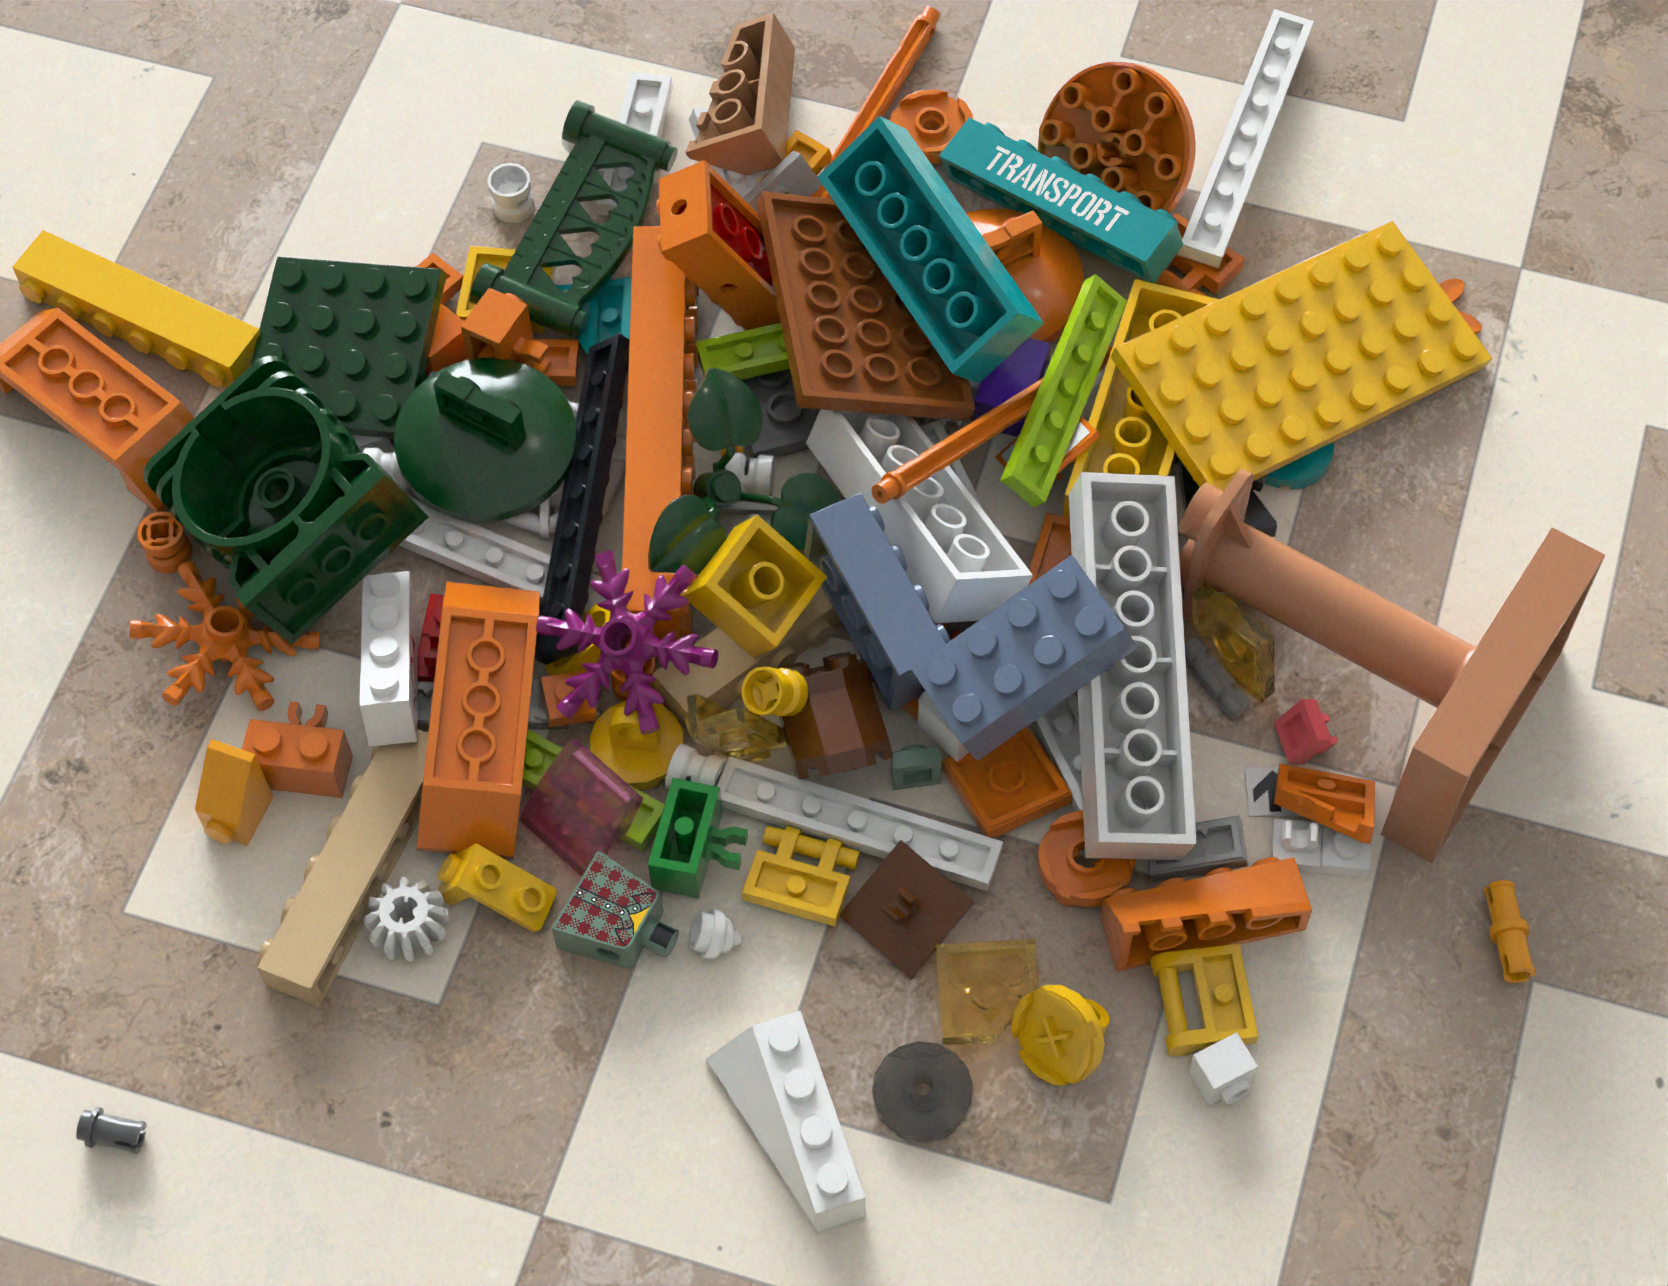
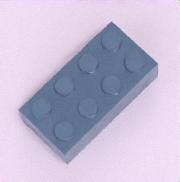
M858 493L810 514L804 556L827 575L821 587L861 660H866L869 674L889 711L920 698L925 689L911 669L951 640L945 628L941 624L935 625L928 613L929 602L919 584L913 585L906 574L907 564L900 548L897 545L891 546L884 535L885 526L878 509L874 505L869 507L863 495Z
M1070 555L911 670L961 744L979 761L1137 649L1138 646L1073 555Z

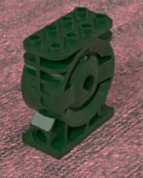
M266 356L256 360L163 448L153 455L143 471L144 481L171 511L174 518L191 533L195 541L212 558L230 569L228 583L237 592L235 596L243 606L291 645L429 518L368 453H363L354 438L334 413L277 356Z

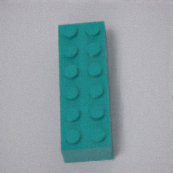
M878 116L817 176L952 374L980 383L1044 324L907 129Z

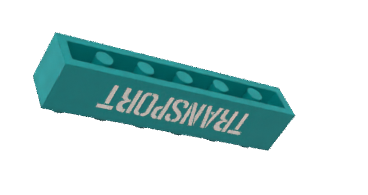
M969 117L939 155L950 180L1006 209L1020 211L1025 214L1034 211L1043 225L1052 229L1069 242L1146 282L1155 283L1183 246L1178 222L1167 211L1162 209L1154 211L1142 205L1139 199L1126 191L1119 193L1107 187L1097 176L1093 174L1085 176L1073 170L1063 159L1056 156L1049 158L1039 153L1031 143L1023 139H1019L1017 142L1005 136L992 123L982 124Z

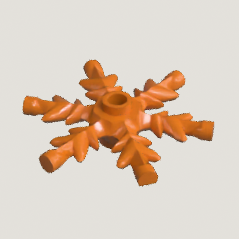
M193 561L182 563L177 571L188 588H180L177 590V593L195 603L187 608L193 612L203 613L204 618L202 622L191 626L180 616L179 623L177 624L161 614L155 615L157 624L139 620L130 621L129 637L131 639L155 638L151 644L152 648H159L176 641V649H178L189 640L195 641L200 646L199 654H188L181 657V659L188 662L187 664L177 666L167 672L168 676L177 678V680L168 686L163 692L162 697L170 705L177 706L192 686L198 693L203 692L205 672L213 677L215 676L212 662L215 660L223 663L230 661L232 666L227 673V678L237 675L234 688L235 694L240 695L247 689L259 711L269 709L275 701L264 686V683L274 682V677L256 668L264 664V662L257 658L248 657V649L253 645L260 644L271 655L272 646H274L286 655L295 656L294 646L319 650L320 632L306 631L291 645L268 625L261 630L255 629L251 625V618L255 615L244 607L237 597L238 609L231 606H219L224 594L214 596L216 589L215 577L212 576L204 582Z

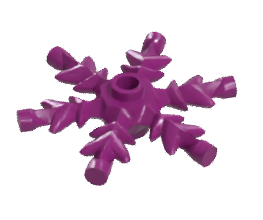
M607 550L595 555L602 581L593 580L590 585L593 590L606 599L597 603V605L610 611L609 621L602 627H596L592 617L587 614L584 624L574 611L566 609V621L541 615L537 621L536 631L541 635L561 637L556 645L557 650L566 649L579 642L578 653L584 651L592 644L600 649L601 654L597 663L581 664L588 672L566 679L565 684L574 687V689L556 706L564 716L571 719L586 699L591 709L594 708L598 701L600 685L609 691V673L614 670H621L626 674L627 679L623 683L620 693L630 690L624 707V714L629 716L636 710L641 734H651L660 729L652 704H663L664 699L656 690L648 685V683L654 682L657 679L643 672L644 663L649 658L657 656L665 670L670 660L682 674L688 675L690 673L689 663L715 668L719 653L716 649L693 646L699 637L696 633L689 634L674 641L676 631L669 633L663 639L657 638L653 633V626L657 620L672 619L665 611L677 609L688 604L689 599L679 595L697 578L694 572L683 564L668 584L664 576L659 575L655 584L653 600L645 593V610L633 614L626 606L632 598L634 591L624 594L629 578V569L626 568L617 574L613 552ZM631 638L629 645L626 647L627 641Z

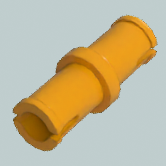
M1509 880L1492 882L1488 884L1489 887L1485 886L1483 888V893L1486 897L1492 925L1489 927V935L1491 941L1497 944L1503 968V978L1509 983L1528 981L1530 976H1536V969L1533 966L1527 937L1530 935L1529 924L1521 917L1515 884Z

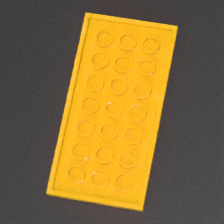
M1393 221L1115 347L1110 356L1198 486L1201 487L1207 482L1222 491L1227 488L1241 468L1254 474L1253 481L1485 368L1493 359Z

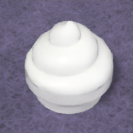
M711 909L708 913L699 911L695 915L689 935V947L691 950L699 951L701 957L715 959L721 953L729 952L734 945L737 946L742 943L740 932L734 928L732 921L722 911Z

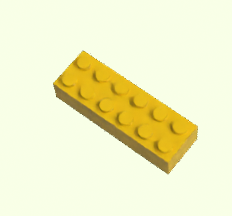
M1135 279L1110 356L1115 347L1220 299ZM1109 357L1088 421L1101 436L1076 458L1064 496L1063 517L1070 518L1069 493L1081 472L1171 476L1178 456L1114 361Z

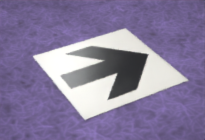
M1245 767L1248 816H1301L1274 804L1276 777L1279 767Z

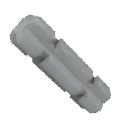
M1193 637L1185 642L1186 665L1189 668H1195L1194 675L1216 701L1221 700L1223 702L1220 707L1228 717L1232 719L1238 718L1249 710L1251 699L1241 687L1236 688L1234 686L1237 683L1218 658L1214 654H1208L1210 649L1199 637Z

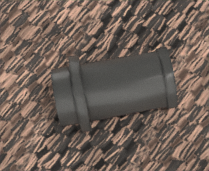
M95 1107L93 1111L85 1109L78 1122L76 1138L77 1140L84 1141L85 1146L89 1148L99 1144L138 1154L145 1140L147 1123L145 1121H135L104 1114V1110L101 1107Z

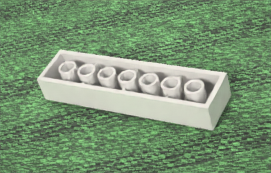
M1081 472L1069 493L1071 555L1076 559L1138 646L1137 649L1078 690L1085 858L1182 860L1196 845L1175 476Z

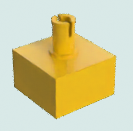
M755 515L732 529L727 539L703 568L683 597L689 599V603L754 658L779 645L825 581L827 575L760 516Z

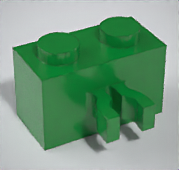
M672 778L648 862L651 887L659 891L699 899L710 859L718 861L726 868L740 870L741 854L728 852L724 847L731 843L746 846L748 830L739 827L718 829L723 813L720 787Z

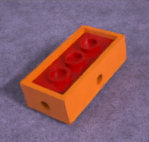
M705 160L660 178L659 199L656 203L660 216L661 235L658 237V246L664 258L672 261L683 271L687 279L691 283L698 285L715 305H719L728 313L737 326L750 330L781 323L759 214Z

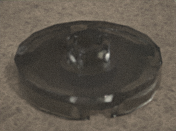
M917 1041L899 1046L884 1057L874 1073L872 1100L877 1117L884 1126L886 1124L890 1130L894 1131L896 1136L906 1141L930 1143L946 1139L965 1121L971 1111L973 1083L968 1067L955 1052L938 1043ZM919 1083H926L932 1088V1091L927 1095H919L913 1088Z

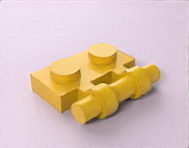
M768 825L765 829L762 843L778 848L775 855L757 850L742 890V899L836 927L850 887V876L835 872V869L839 865L856 870L861 852L843 847V841L828 838L826 842L802 835V830L787 826L783 830ZM797 853L820 861L817 867L793 860Z

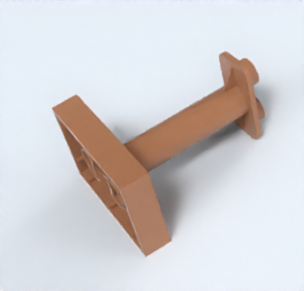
M1241 468L1224 491L1207 482L1204 483L1189 503L1179 526V533L1189 538L1179 554L1181 587L1185 589L1182 604L1184 621L1190 624L1194 623L1212 596L1223 591L1436 707L1437 710L1412 748L1380 834L1428 862L1433 863L1564 650L1605 554L1552 527L1482 639L1475 646L1244 523L1254 474Z

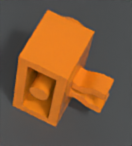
M488 288L461 325L468 360L477 358L508 359L526 364L546 374L552 366L551 360L544 358L549 352V347L533 339L527 304L513 294H503Z
M290 701L287 712L290 724L255 719L249 720L242 750L256 755L270 790L343 798L353 754L344 730L324 728L329 715L326 705L316 704L315 714L311 719L307 720L306 725H302L300 721L302 715L300 703Z

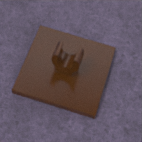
M900 840L842 910L840 917L905 974L913 978L975 902L905 842Z

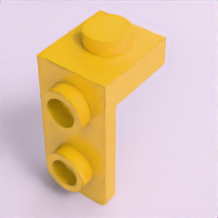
M477 843L457 854L451 853L441 865L437 875V879L441 881L438 891L443 895L445 903L452 906L471 897L531 932L541 930L557 894V890L553 886Z

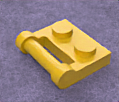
M1240 943L1163 952L1151 957L1153 976L1159 979L1169 1035L1165 1037L1168 1055L1184 1056L1203 1050L1236 1032L1245 1045L1257 1043L1259 1036ZM1192 972L1202 1029L1188 1030L1178 973Z

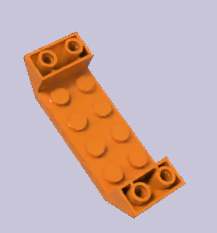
M54 308L39 311L0 344V390L4 394H8L13 388L118 469L129 492L155 512L163 511L166 506L144 481L143 471L149 459L190 423L194 416L180 400L62 310Z
M446 582L422 785L417 851L457 854L477 843L503 859L514 860L540 591Z

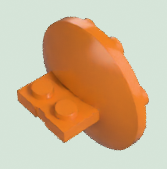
M1106 62L1088 67L1068 80L1056 93L1039 128L1038 152L1049 158L1056 156L1063 159L1073 170L1085 176L1087 174L1097 176L1107 187L1119 193L1122 191L1131 193L1139 199L1142 205L1154 211L1162 209L1171 213L1184 195L1192 176L1196 154L1195 131L1192 118L1183 98L1176 88L1161 74L1135 63Z
M993 208L967 212L968 217L1044 322L1029 338L1048 343L1056 340L1063 333L1084 283L1081 260L1071 242L1042 224V221L1034 211L1025 214L1016 210Z

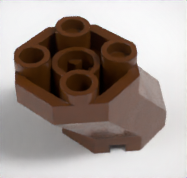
M843 652L822 657L824 666L810 668L809 664H804V662L776 668L798 671L808 685V698L803 709L794 716H779L790 753L794 775L798 779L809 778L807 768H811V770L818 768L820 776H827L877 764L876 753L883 760L893 758L889 737L870 680L866 660H857L856 654Z

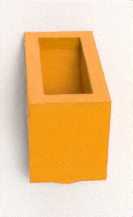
M211 739L206 750L195 811L204 828V832L210 838L225 844H229L233 840L248 846L273 799L272 792L255 754Z

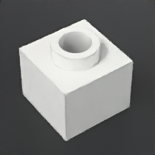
M1236 1032L1193 1054L1188 1073L1208 1106L1223 1099L1226 1104L1239 1100L1251 1091V1084L1254 1081L1258 1065Z

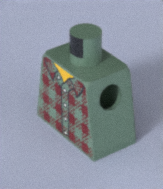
M599 851L595 854L552 926L557 948L623 968L633 967L644 947L664 957H668L679 937V930L660 922L664 912L661 894Z

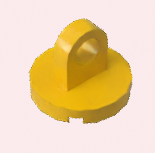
M625 700L609 707L596 720L590 734L591 760L594 766L638 790H648L660 785V781L666 778L675 750L680 744H684L683 729L671 711L662 704H652L660 729L654 733L643 735L640 731L637 711H633L629 716L624 714Z
M1046 984L1021 998L1014 1009L1011 1028L1013 1039L1018 1037L1019 1044L1022 1047L1018 1053L1024 1064L1038 1078L1052 1085L1065 1086L1068 1083L1075 1084L1089 1077L1102 1062L1105 1046L1104 1035L1110 1023V1016L1095 1001L1083 998L1079 993L1063 985Z

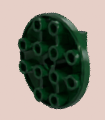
M477 358L462 361L445 367L428 377L411 393L398 415L394 432L396 460L400 473L410 490L418 499L435 511L467 522L505 520L526 513L542 504L564 482L574 457L577 442L574 414L561 389L545 374L533 367L513 360H501L498 358Z

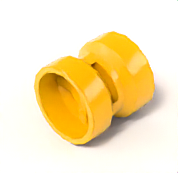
M757 667L747 674L741 689L745 706L752 713L763 716H794L803 709L808 698V685L804 677L798 671L787 668Z

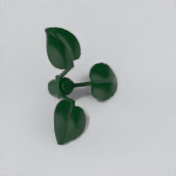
M718 368L708 369L701 385L691 399L687 415L688 428L692 438L704 449L720 451L726 448V451L719 461L713 463V471L705 472L695 480L693 486L694 495H685L673 499L661 512L655 524L649 545L648 568L651 572L676 573L684 564L696 575L700 574L727 539L723 526L713 520L718 514V507L731 506L736 501L776 506L778 508L772 516L771 527L796 549L804 550L810 514L840 502L833 486L825 478L814 473H801L787 479L781 489V499L774 496L741 491V483L738 477L733 472L725 470V466L735 455V445L749 446L758 440L763 424L762 410L754 393L738 377Z

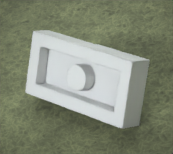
M1274 818L1272 824L1271 857H1277L1279 860L1294 857L1299 872L1369 877L1371 871L1372 840L1371 844L1362 843L1317 822Z

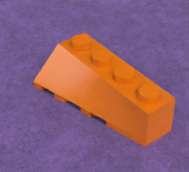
M1268 857L1256 861L1251 867L1232 871L1231 868L1222 867L1214 869L1205 874L1204 877L1185 881L1183 878H1171L1161 882L1156 888L1137 891L1135 888H1126L1116 891L1109 898L1104 899L1100 919L1116 972L1150 965L1151 957L1163 952L1239 943L1245 944L1303 931L1307 928L1312 908L1295 858L1279 860L1277 857Z

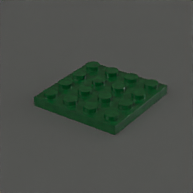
M277 256L260 325L261 333L256 341L251 365L256 360L266 356L281 358L334 413L350 434L394 439L395 425L404 403L424 380L447 276L441 269Z

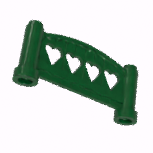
M576 100L567 114L562 131V139L575 144L506 269L504 270L487 262L484 263L475 277L470 292V303L477 305L488 288L503 294H513L527 304L531 322L568 337L572 335L581 337L589 319V312L584 311L583 306L605 286L627 257L633 246V226H642L653 191L655 173L661 170L669 172L675 162L678 151L676 147L671 146L670 141L595 112V106ZM629 167L635 173L626 179L627 188L625 190L615 191L610 188L597 170ZM611 199L616 202L617 206L608 211L610 218L608 222L598 224L591 219L579 202ZM594 232L599 236V239L590 244L592 250L590 255L580 257L572 251L561 235ZM576 265L581 269V272L577 276L572 277L574 285L571 289L560 290L555 286L543 268Z

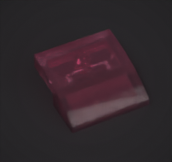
M574 738L565 745L539 781L519 821L582 877L597 851L607 855L614 839L627 834L643 797L579 740Z

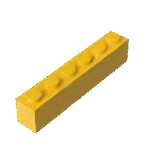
M42 230L12 266L20 284L19 289L21 293L32 302L37 304L44 302L59 308L73 320L79 318L93 325L97 331L105 336L112 337L115 335L122 338L142 353L147 354L150 351L164 358L171 366L178 370L188 369L193 371L215 387H222V385L228 387L251 366L256 341L261 333L259 328L47 231Z

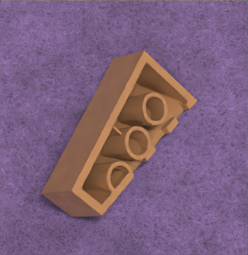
M774 13L735 26L720 64L724 72L717 81L712 83L709 91L712 102L708 112H701L696 124L700 131L698 137L694 141H689L685 151L689 159L699 162L705 160L709 165L743 175L770 170L785 159L795 47Z

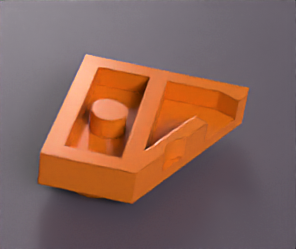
M1279 763L1274 804L1362 843L1371 844L1375 818V781Z

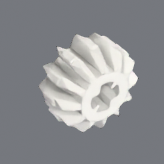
M402 876L399 882V888L394 890L391 886L383 883L381 890L384 898L369 897L368 906L372 913L364 918L365 927L371 932L369 936L371 944L376 949L384 947V953L391 961L402 951L406 961L410 963L413 962L415 951L421 949L423 953L431 956L433 948L430 941H445L446 932L442 926L450 921L448 909L442 907L445 902L443 895L438 890L430 892L429 884L423 878L412 888L409 880ZM410 916L411 921L404 923L403 918Z

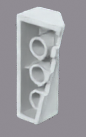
M801 1011L752 1025L706 1059L707 1065L726 1089L739 1114H742L752 1129L757 1142L778 1169L782 1180L815 1231L820 1232L866 1217V1197Z

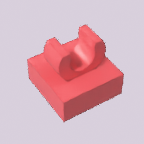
M1301 699L1274 722L1289 764L1303 765L1317 753L1326 752L1338 742L1336 736H1330L1326 723L1330 721L1329 716L1321 712L1316 699Z

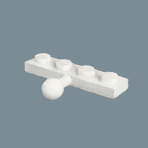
M631 72L618 121L661 138L673 90L672 76ZM561 135L562 145L570 153L575 144L564 141ZM629 167L605 169L603 179L611 189L623 191L627 188L626 179L633 176L635 172ZM611 199L597 200L598 214L608 215V211L617 206L616 202Z

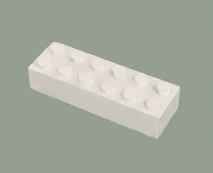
M820 409L806 444L846 499L861 493L869 507L874 505L878 509L885 526L883 533L890 545H897L903 553L907 564L905 572L913 585L919 584L925 592L929 602L928 613L935 623L978 621L1028 586L1033 576L950 466L937 471L930 478L907 491L899 499H891L885 504H880L873 498L872 486L880 482L884 474L894 471L934 446L912 416Z

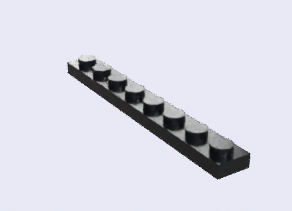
M620 333L589 347L575 421L577 430L576 449L564 481L540 616L543 615L566 621L565 610L571 609L583 621L585 606L589 599L588 589L592 566L595 562L598 532L603 519L602 509L605 492L610 479L609 470L613 449L616 444L619 413L623 405L622 396L625 379L629 370L630 340ZM537 633L534 659L545 665L576 654L580 642L566 649L557 650L556 645L561 637Z

